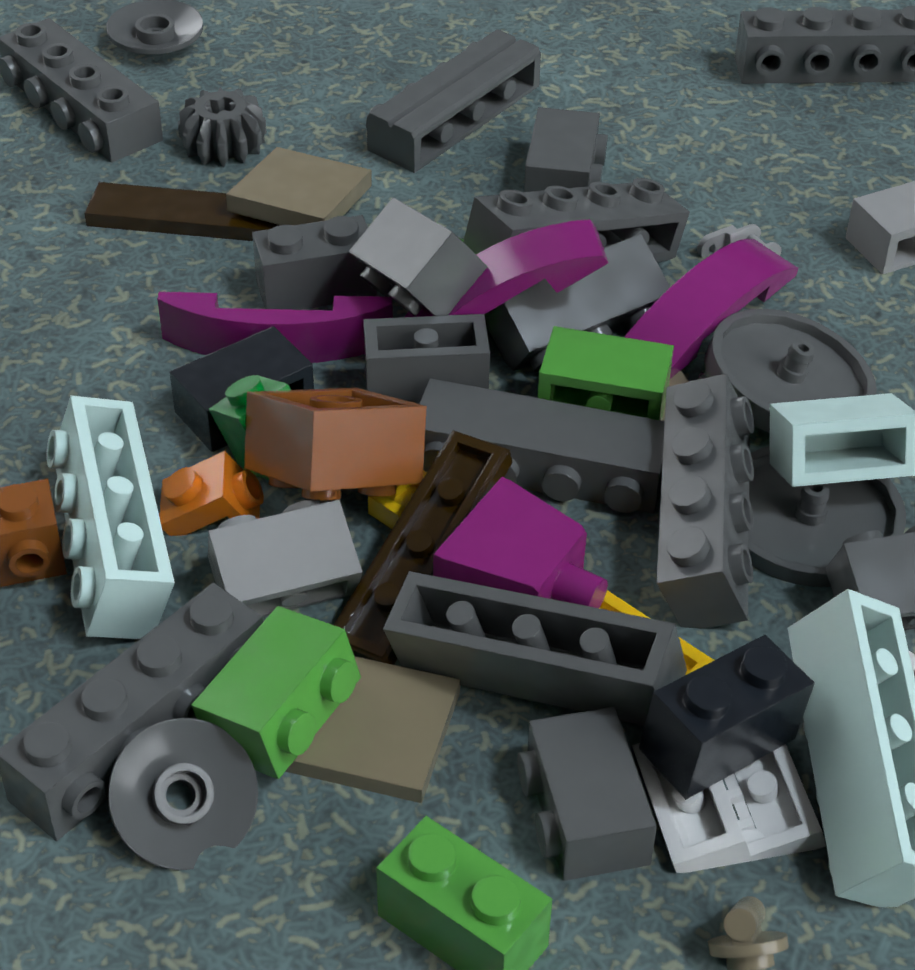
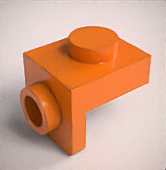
M226 451L220 452L191 467L181 468L162 480L159 514L162 530L169 536H182L225 517L230 519L240 515H253L259 519L260 505L264 501L263 490L258 479L250 470H243Z

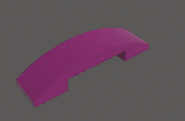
M590 219L552 224L513 236L476 254L488 267L463 295L449 315L486 314L543 279H546L555 292L558 293L605 266L609 262L596 226ZM422 309L416 317L432 315ZM409 312L405 315V317H415Z
M743 239L731 243L702 260L675 282L642 315L626 334L625 338L674 345L671 379L697 357L702 340L714 332L725 318L740 311L756 297L763 302L768 300L796 277L799 268L755 239Z
M159 292L157 298L162 339L203 355L213 353L274 326L311 363L340 360L365 354L364 319L393 318V299L391 297L334 296L333 311L219 308L217 293Z

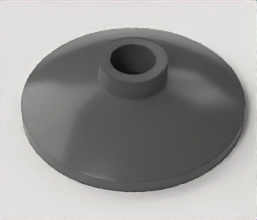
M143 0L128 4L114 12L108 19L106 28L110 41L123 50L138 54H164L183 49L194 43L203 32V19L194 7L175 0Z
M177 718L159 722L136 735L119 754L111 771L107 796L110 817L122 841L132 852L146 862L165 869H194L199 855L205 849L212 846L236 848L249 831L258 803V782L253 764L244 748L225 730L212 723L192 718ZM173 782L185 784L191 792V802L184 810L171 807L167 801L166 791Z

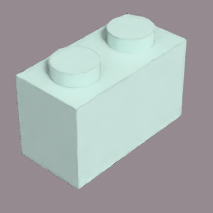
M892 393L771 403L770 464L792 487L915 476V410Z

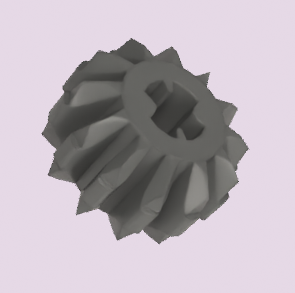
M220 87L217 92L211 93L202 90L199 97L186 99L185 108L179 111V137L182 138L184 148H186L188 157L199 156L203 165L216 158L224 168L228 158L234 157L235 160L245 164L247 154L260 155V145L265 143L264 135L267 131L266 118L263 117V111L258 105L257 97L251 95L244 96L241 89L228 92L223 91Z

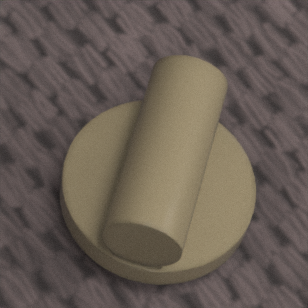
M746 896L733 906L724 919V929L727 935L718 936L708 941L709 954L713 957L726 958L728 970L766 969L775 965L774 953L789 948L788 936L786 933L779 931H762L761 923L765 918V907L758 898Z

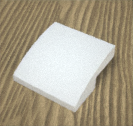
M640 743L632 745L676 873L699 871L826 847L822 829L786 744L735 772V775L733 773L724 778L728 790H726L723 780L686 800L639 750ZM732 804H734L740 820L737 819Z

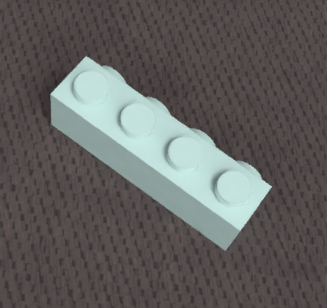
M70 395L60 430H52L48 438L47 465L49 468H56L57 480L54 492V505L56 512H62L65 516L66 523L62 539L63 555L65 559L73 560L74 572L71 582V602L74 608H81L86 637L141 639L159 625L175 582L133 402Z
M846 589L787 629L793 662L815 682L803 715L804 730L808 740L816 785V797L820 807L829 857V870L833 880L835 896L880 908L898 907L915 899V677L899 608Z

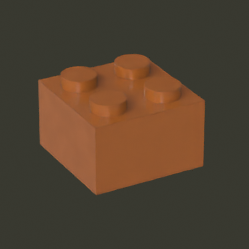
M359 388L247 392L244 468L268 476L269 485L301 488V496L312 500H337L341 498V489L358 488L357 492L364 495H395L397 485L420 484L423 480L427 406Z

